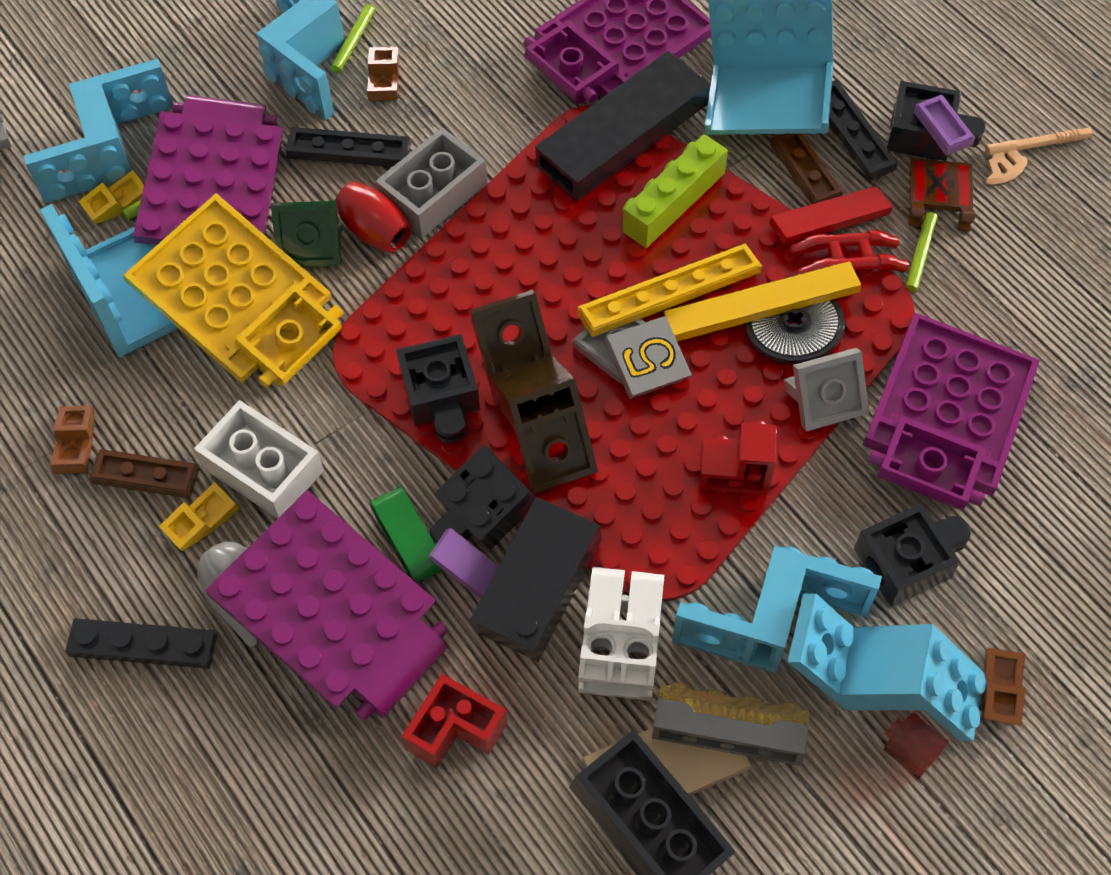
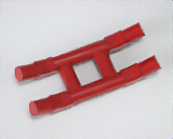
M879 230L836 235L815 234L806 237L805 240L790 244L793 256L816 250H825V248L828 249L830 258L821 259L813 262L814 264L798 268L800 274L849 261L854 271L877 269L905 273L909 268L908 261L899 259L896 256L889 254L874 256L871 246H884L896 249L899 245L898 237ZM857 246L861 257L845 259L841 247Z

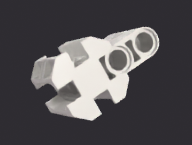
M592 567L588 606L584 623L583 645L580 655L578 693L651 701L656 668L664 575L632 571L630 593L627 596L622 595L625 570ZM621 611L627 612L626 621L620 620ZM596 650H606L609 651L610 654L608 656L598 655L593 652ZM630 653L639 654L646 658L631 659L628 655Z

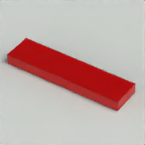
M874 186L773 215L770 218L769 224L782 243L787 245L804 240L806 237L815 234H825L890 215L893 206L880 189Z

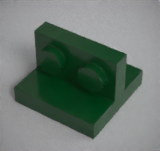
M336 201L273 203L271 205L275 244L301 267L341 265L340 235L343 226L342 220L337 214Z

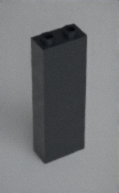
M667 51L536 145V167L578 202L708 105L710 84L702 75H698L690 69L682 59L675 57Z

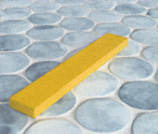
M745 243L578 306L577 315L591 337H595L759 274L762 265Z
M849 261L664 311V316H666L676 340L681 341L785 313L792 309H800L861 292V283Z

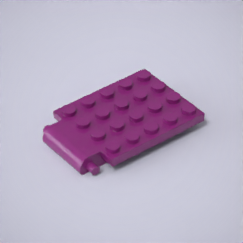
M579 0L535 29L534 38L529 36L524 40L523 45L526 47L524 57L577 104H582L585 101L593 103L598 98V94L602 97L606 96L665 52L669 51L677 58L682 57L711 36L710 19L687 0Z
M186 95L184 103L174 102L173 113L160 111L133 234L134 242L158 245L215 193L265 235L283 136V128L276 126L277 116L266 114V105L194 95Z
M914 312L862 444L873 449L867 462L880 467L876 477L960 511L965 509L967 503L980 507L985 494L993 496L997 490L1040 360Z
M308 490L205 590L206 594L334 709H337L351 692L357 696L363 703L354 713L364 722L373 712L380 718H384L447 649V645L442 638L449 631L448 628L440 621L430 628L421 620L422 616L435 604L436 600Z

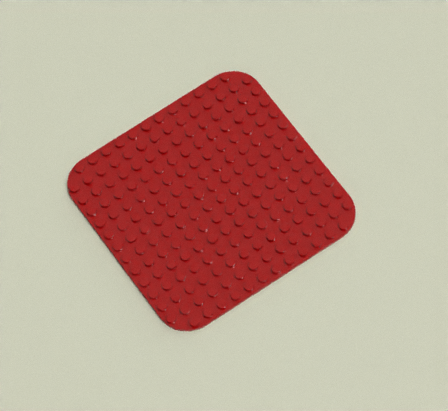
M585 105L569 109L552 121L350 315L336 336L333 347V360L341 383L354 397L454 471L462 467L485 445L532 492L514 427L494 403L469 310L533 290L537 295L552 356L575 378L598 468L596 473L535 493L534 495L600 525L602 541L587 568L592 572V567L625 570L623 594L627 596L630 593L632 571L664 575L662 602L671 601L692 594L709 581L840 422L810 431L802 428L798 402L786 392L784 379L794 377L793 365L795 364L776 362L759 353L747 337L746 323L677 341L692 374L691 377L629 399L623 384L617 382L573 348V340L586 329L577 315V307L745 243L762 265L759 274L642 318L643 321L649 322L664 317V311L800 275L798 268L814 264L813 262L821 259L830 258L828 249L825 248V250H816L793 256L790 244L784 245L769 224L771 216L790 211L791 209L726 169L725 174L649 247L645 248L622 232L623 207L630 198H636L643 191L649 180L656 179L671 160L675 161L680 157L687 145L669 134L577 202L536 167L535 146L592 106ZM852 246L841 247L845 259L861 257L859 251ZM856 270L855 273L861 283V292L835 299L844 314V332L840 343L828 355L853 348L859 349L862 352L866 390L899 352L915 312L913 300L908 289L905 288L904 283L893 272L888 270ZM507 326L502 334L503 340H514L519 333L518 326ZM462 334L478 388L480 410L465 414L468 424L467 435L457 443L448 444L438 438L433 422L415 426L401 377L396 350ZM761 421L767 425H777L776 464L768 495L699 489L703 437L711 438L720 435L729 439H738L741 423ZM557 442L551 445L548 455L550 457L561 455L564 451V443Z

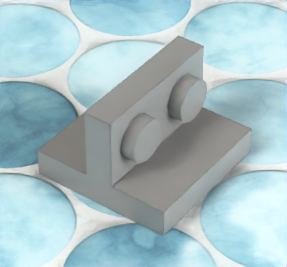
M857 348L793 365L794 377L784 379L786 392L798 402L801 426L806 431L869 414L862 352Z

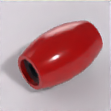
M358 182L348 183L338 193L335 201L339 217L347 228L363 242L389 253L397 252L406 244L411 236L412 226L403 211L385 194L371 186Z

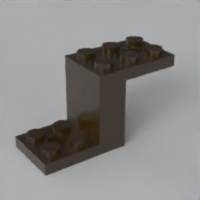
M530 290L469 310L494 403L514 427L532 492L535 494L598 472L575 378L552 356L536 293ZM507 326H518L519 333L514 340H503L502 334ZM557 442L564 443V451L561 455L557 457H550L548 455L551 445Z

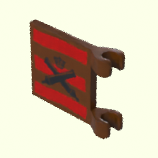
M911 158L908 225L920 227L925 208L958 211V230L970 232L972 229L971 224L975 220L972 164Z

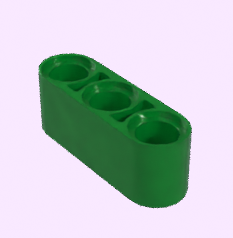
M398 487L369 502L385 536L407 575L418 584L443 571L427 558L435 547V543L402 487Z

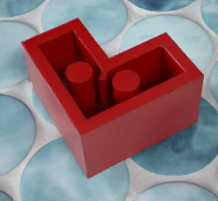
M761 421L741 423L738 439H729L720 435L711 438L703 437L699 489L768 495L776 464L777 425H767Z
M441 674L401 737L408 752L438 768L456 737L489 755L508 724L505 708L448 676Z

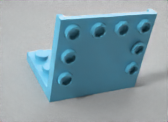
M708 0L714 67L705 119V135L828 133L833 76L832 0Z
M52 204L40 209L69 270L118 357L179 329L124 281L123 275L157 245L135 243L133 238L135 227L85 250L78 236L76 237L74 233L69 235L74 230L65 214L58 216Z

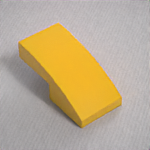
M131 170L109 188L102 182L78 202L95 224L101 223L123 214V209L139 201L142 197L144 183Z
M214 482L190 506L183 502L159 527L183 551L216 530L234 515L240 507L220 485Z

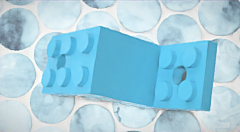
M276 0V4L283 14L256 33L259 43L258 51L265 67L263 68L264 74L271 82H277L290 97H296L303 102L311 113H317L327 120L334 114L326 72L317 65L340 49L345 41L338 2L335 0Z
M158 58L69 84L85 138L23 156L44 203L90 191L102 182L105 185L115 183L132 170L117 124L173 108V101ZM138 89H142V90H143L142 92H140V93H138V94H131V93H132L133 91H135V90H138ZM70 169L68 172L59 173L61 170Z
M774 545L752 623L746 622L744 618L733 613L722 615L709 611L706 606L699 603L685 604L680 602L675 618L672 642L777 673L798 598H802L803 594L816 593L833 608L867 617L879 590L882 576L875 575L872 571L863 567L851 568L837 564L835 560L829 557L816 558L802 554L800 550L794 547H778Z
M816 593L803 594L788 657V663L845 710H925L959 741L974 742L975 730L980 723L979 706L981 694L985 691L986 687L985 673L933 624L853 627Z

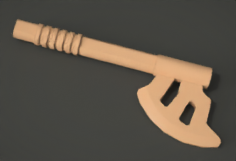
M1089 127L1027 139L988 144L985 146V154L987 157L991 156L992 158L988 162L991 175L985 182L986 184L997 185L1007 183L1020 175L1028 161L1026 157L1020 155L1018 152L1020 150L1092 138L1093 132ZM1005 154L1014 163V166L1005 158ZM998 165H1000L1006 173L1003 174Z

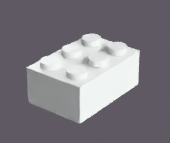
M240 400L194 448L203 469L277 519L308 490L324 471L317 450Z

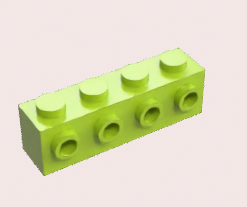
M705 134L696 142H690L680 157L675 161L671 160L656 179H651L647 182L643 191L636 198L632 197L626 202L622 210V232L645 248L649 247L725 174L728 149Z

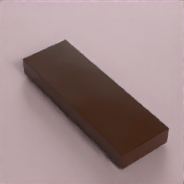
M802 133L783 134L771 139V147L811 204L843 196L842 190Z
M100 449L89 479L92 484L190 499L200 469L197 463Z

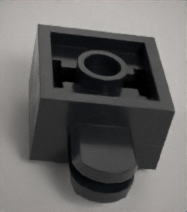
M900 81L886 147L892 152L946 161L948 155H945L913 112L916 104L939 95H943L975 137L973 145L969 147H976L980 144L986 128L985 122L980 117L958 114L961 91Z
M462 334L397 349L399 369L415 426L433 422L436 434L442 442L450 444L461 441L467 435L468 430L465 414L480 410L478 388Z
M483 445L434 493L449 510L430 528V536L436 545L445 530L452 528L464 539L468 540L474 535L482 544L492 549L527 515L536 496L492 451Z
M921 503L862 530L854 550L866 569H869L875 575L882 576L879 590L889 606L893 607L952 578L961 562L955 553L964 549L970 538V528L968 523L958 516H950L935 523Z

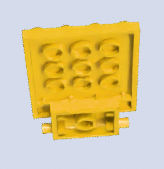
M217 193L123 275L126 283L242 384L259 369L263 374L258 378V381L265 388H268L273 382L279 386H284L342 328L341 323L338 321L344 314L342 309L334 305L327 312L323 308L331 299V292Z

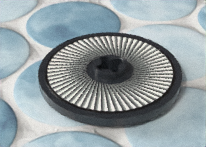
M835 299L800 309H792L785 313L746 323L747 337L753 347L765 357L784 364H799L827 356L840 343L844 332V314Z

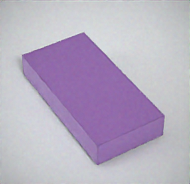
M943 95L915 105L913 112L945 155L973 145L975 137Z
M452 528L445 530L427 557L480 599L498 568L495 562Z

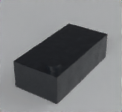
M536 497L470 618L475 633L539 662L602 541L600 525Z
M634 729L577 774L569 786L571 791L639 875H710L736 852Z

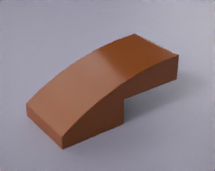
M370 47L368 56V101L398 100L399 48Z
M93 405L59 407L53 429L56 443L50 462L53 474L87 473L94 431Z
M989 647L985 649L983 672L985 673L986 687L982 693L983 720L1018 726L1022 725L1025 688H1022L1025 653Z

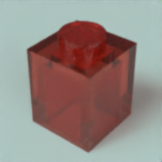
M912 712L905 721L897 718L885 733L890 739L883 750L917 779H920L943 752L949 741Z

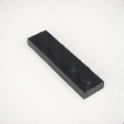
M837 79L832 81L829 114L830 127L869 181L895 171L898 163L839 81Z
M291 127L285 151L287 158L393 167L409 154L411 142L409 136Z
M74 618L65 652L69 657L210 669L217 634L215 630Z

